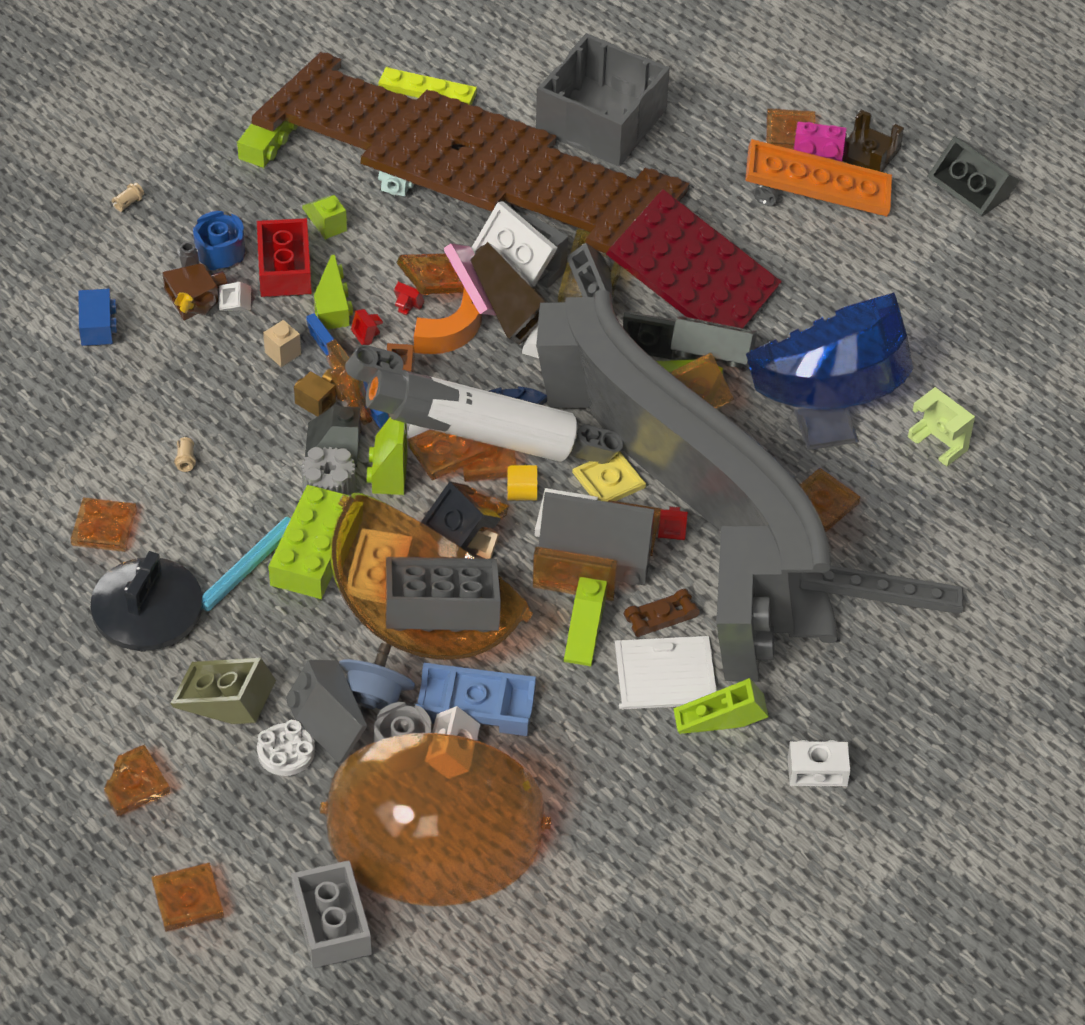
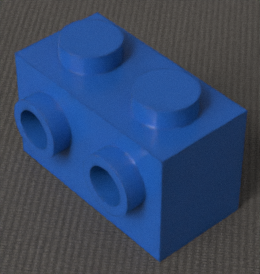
M110 288L78 290L81 346L113 344L112 333H117L116 318H112V314H117L116 299H111Z

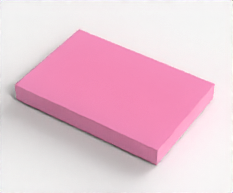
M458 244L446 246L444 251L479 314L496 315L470 261L475 255L472 248Z

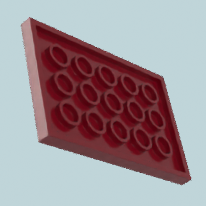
M664 189L660 191L606 253L607 256L685 317L738 328H744L782 282Z

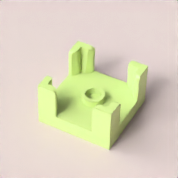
M934 387L914 403L913 411L915 413L918 411L924 412V417L909 429L908 438L915 443H920L930 434H933L950 447L949 450L938 458L944 465L949 466L968 451L975 416Z

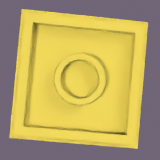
M620 451L606 464L589 461L572 469V473L589 495L598 497L599 501L613 503L646 488L645 481Z

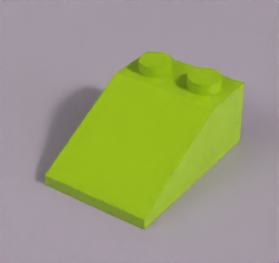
M389 417L375 436V446L369 447V462L373 463L372 467H367V483H372V494L404 495L408 457L407 423L393 420L391 417Z

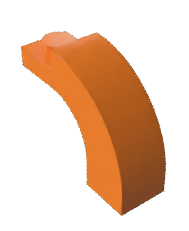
M465 287L461 306L451 316L442 319L417 317L414 331L415 353L441 354L450 352L464 346L477 334L481 326L482 314H479Z

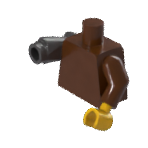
M184 242L180 245V250L178 251L182 267L164 271L162 275L164 290L182 319L187 320L197 314L206 315L218 303L217 289L219 285L228 283L223 271L210 275L205 266L199 263L198 249L195 247V244Z

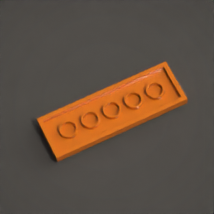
M751 139L748 146L745 181L888 216L891 204V174Z

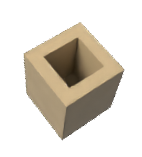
M282 320L263 332L265 353L279 366L282 367L301 355L300 334L286 321Z

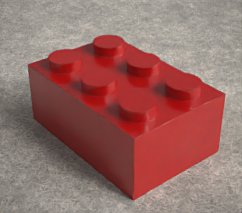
M307 218L257 221L261 297L312 294Z

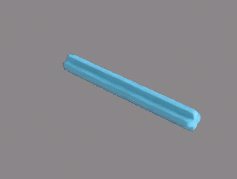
M285 517L202 595V608L205 611H210L279 545L291 518Z

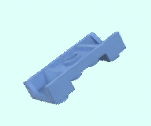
M424 663L418 703L415 705L420 706L428 713L431 724L435 723L438 713L458 706L480 724L499 726V733L528 736L536 690V677Z

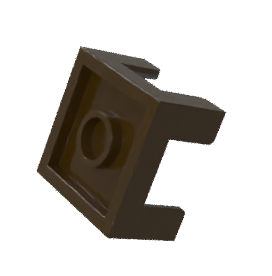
M860 110L855 117L853 132L848 138H846L847 133L845 135L842 161L883 172L901 149L904 127L893 124L890 137L871 129L872 115L869 112Z

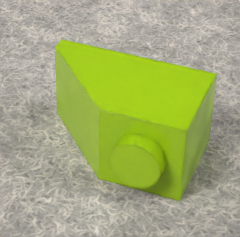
M335 195L323 197L302 205V209L324 239L347 231L346 210Z

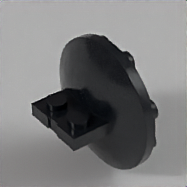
M149 551L144 558L123 562L104 574L96 584L90 602L92 619L101 635L117 646L140 652L165 648L186 637L198 623L203 607L201 588L194 575L182 565L160 558L158 553Z

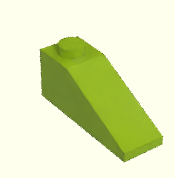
M584 577L579 578L564 662L585 666L592 665L606 602L607 581Z
M750 678L673 708L679 734L740 728L769 717L764 694Z

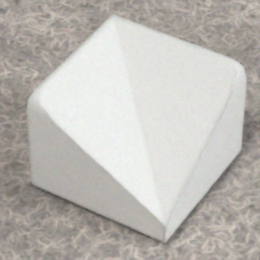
M242 282L219 285V310H251V286Z

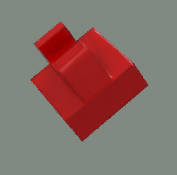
M398 281L394 288L397 298L395 306L398 307L397 312L407 316L413 307L420 310L425 302L421 290Z
M365 309L356 310L351 331L361 345L372 344L373 337L380 334L377 325L383 324V321L378 314H368Z
M669 506V510L661 509L658 538L685 540L688 512L680 511V507Z

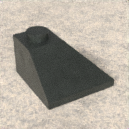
M333 406L308 422L305 457H308V451L313 447H319L322 450L324 447L326 449H329V447H332V449L337 448V450L344 448L350 452L351 459L354 460L355 467L358 468L361 433L360 407Z

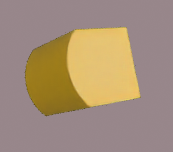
M510 465L508 467L507 501H537V465Z

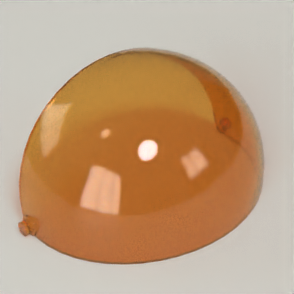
M352 493L349 497L343 495L339 500L338 505L342 506V510L333 529L330 548L334 580L339 593L352 614L364 627L385 643L406 653L423 658L437 660L464 659L494 648L504 641L522 620L526 622L530 620L533 612L529 611L525 599L498 575L501 601L499 630H491L489 632L462 630L454 632L440 629L433 631H424L422 629H406L403 631L386 629V557H475L420 521L378 499L361 493Z
M439 733L399 735L382 739L361 748L347 758L337 769L331 781L328 800L320 803V814H325L327 835L331 850L339 863L350 860L356 881L384 897L424 906H449L469 903L486 898L505 889L522 876L533 863L541 845L543 831L551 827V817H545L544 801L538 784L520 763L506 753L482 742Z

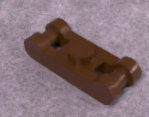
M684 588L678 590L672 596L639 607L636 605L630 606L625 609L623 614L627 622L632 623L631 629L634 635L640 637L696 618L700 614V610L696 603H692V596L688 589ZM682 606L683 609L677 611L675 607Z

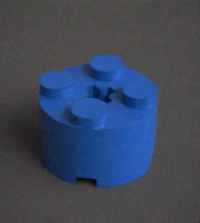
M212 211L202 215L197 220L196 226L193 227L194 244L198 249L199 261L206 265L209 270L230 267L244 259V227L239 217L232 213L231 216L224 215V211Z

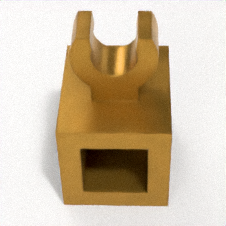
M329 368L322 378L311 371L304 378H300L294 386L295 404L317 417L327 411L336 402L335 388L339 385V382L335 378L339 373Z

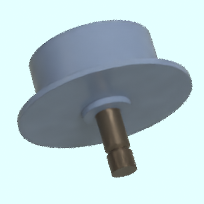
M380 643L379 653H377L374 664L350 659L339 661L342 671L347 674L346 680L356 702L363 707L382 710L390 704L397 703L401 691H410L415 687V683L408 677L385 668L388 659L387 655H389L391 645L387 643Z

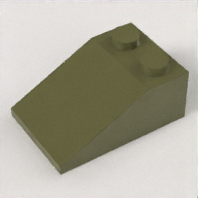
M262 658L192 662L170 704L173 708L230 724L256 723L276 679Z

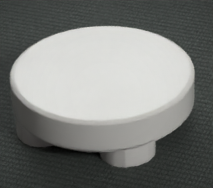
M289 720L286 723L274 725L258 735L257 754L259 762L267 771L276 775L289 776L300 773L313 761L315 755L314 739L301 726L299 721Z

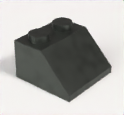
M633 312L624 313V330L649 356L672 359L674 350L670 349L676 320Z

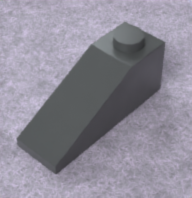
M585 243L566 257L582 297H594L596 291L606 290L610 292L611 303H613L611 274L603 254Z

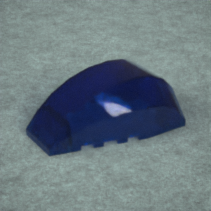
M895 292L835 311V316L827 320L823 317L813 321L814 326L802 332L796 329L789 333V338L781 342L775 339L746 353L755 390L774 401L794 407L818 410L847 408L869 403L889 395L906 381L914 369L908 337Z

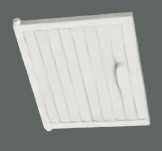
M709 636L615 641L621 695L619 709L678 707L716 692Z

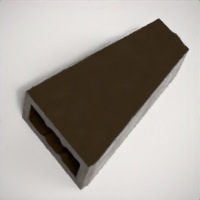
M487 242L476 250L475 255L470 261L505 335L520 345L538 326L540 303L549 302L498 248Z

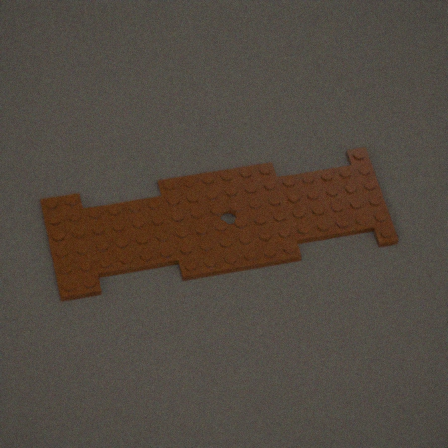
M320 52L252 115L251 124L272 132L284 121L364 149L366 151L361 155L360 164L493 212L498 202L506 201L589 231L591 233L586 237L585 243L603 253H607L609 248L662 189L680 202L687 194L690 183L682 181L678 177H671L646 167L635 179L627 176L625 173L607 169L600 164H593L582 160L580 157L565 154L558 149L552 148L556 143L557 136L548 133L546 130L536 129L523 122L508 119L501 114H494L483 110L481 107L463 103L459 99L441 95L436 91L426 90L415 100L404 94L389 91L382 86H375L364 82L362 79L350 77L338 71L341 68L342 59L330 53ZM454 144H461L464 147H461L458 151L453 149L451 146Z

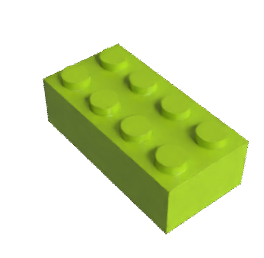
M311 485L306 486L269 563L270 586L318 599L323 598L359 519L357 497Z

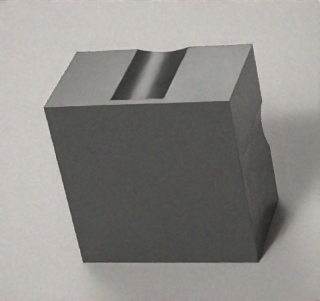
M585 33L570 50L564 62L556 67L537 88L536 129L546 130L548 133L556 135V140L620 167L667 110L670 68L641 55L624 51L612 43Z

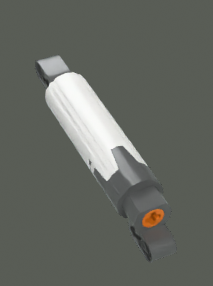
M361 345L345 364V369L349 376L356 380L368 382L366 391L367 408L389 413L391 419L560 462L571 454L578 459L606 464L623 448L622 439L613 431L590 425H583L577 430V420L573 413L402 370L403 360L397 353L369 345Z

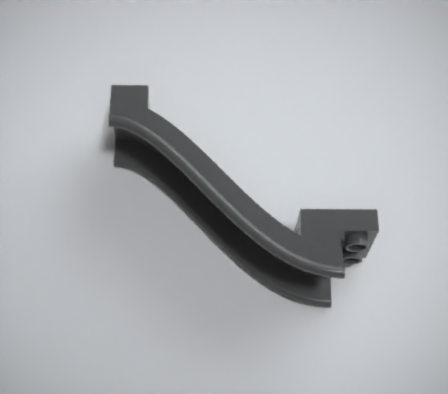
M598 290L595 292L594 297H566V302L540 303L536 348L549 407L589 408L603 429L613 431L619 435L623 441L622 450L721 531L716 625L725 681L741 682L750 678L753 682H759V661L774 660V633H789V637H819L823 643H834L837 640L836 621L828 593L799 588L800 573L827 572L831 569L828 540L822 522L810 499L790 473L750 435L670 374L629 336L616 318L612 308L610 292Z

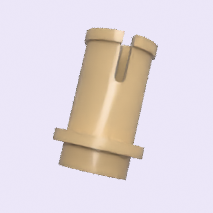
M130 183L125 191L112 198V203H114L113 205L117 210L122 212L136 200L141 201L144 191L138 183Z
M183 437L180 438V441H177V456L174 463L178 470L182 472L191 471L196 464V459L193 456L194 441L191 438Z

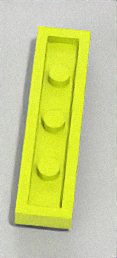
M387 67L378 82V86L398 94L419 98L426 90H430L449 98L459 99L461 102L472 105L477 94V87Z

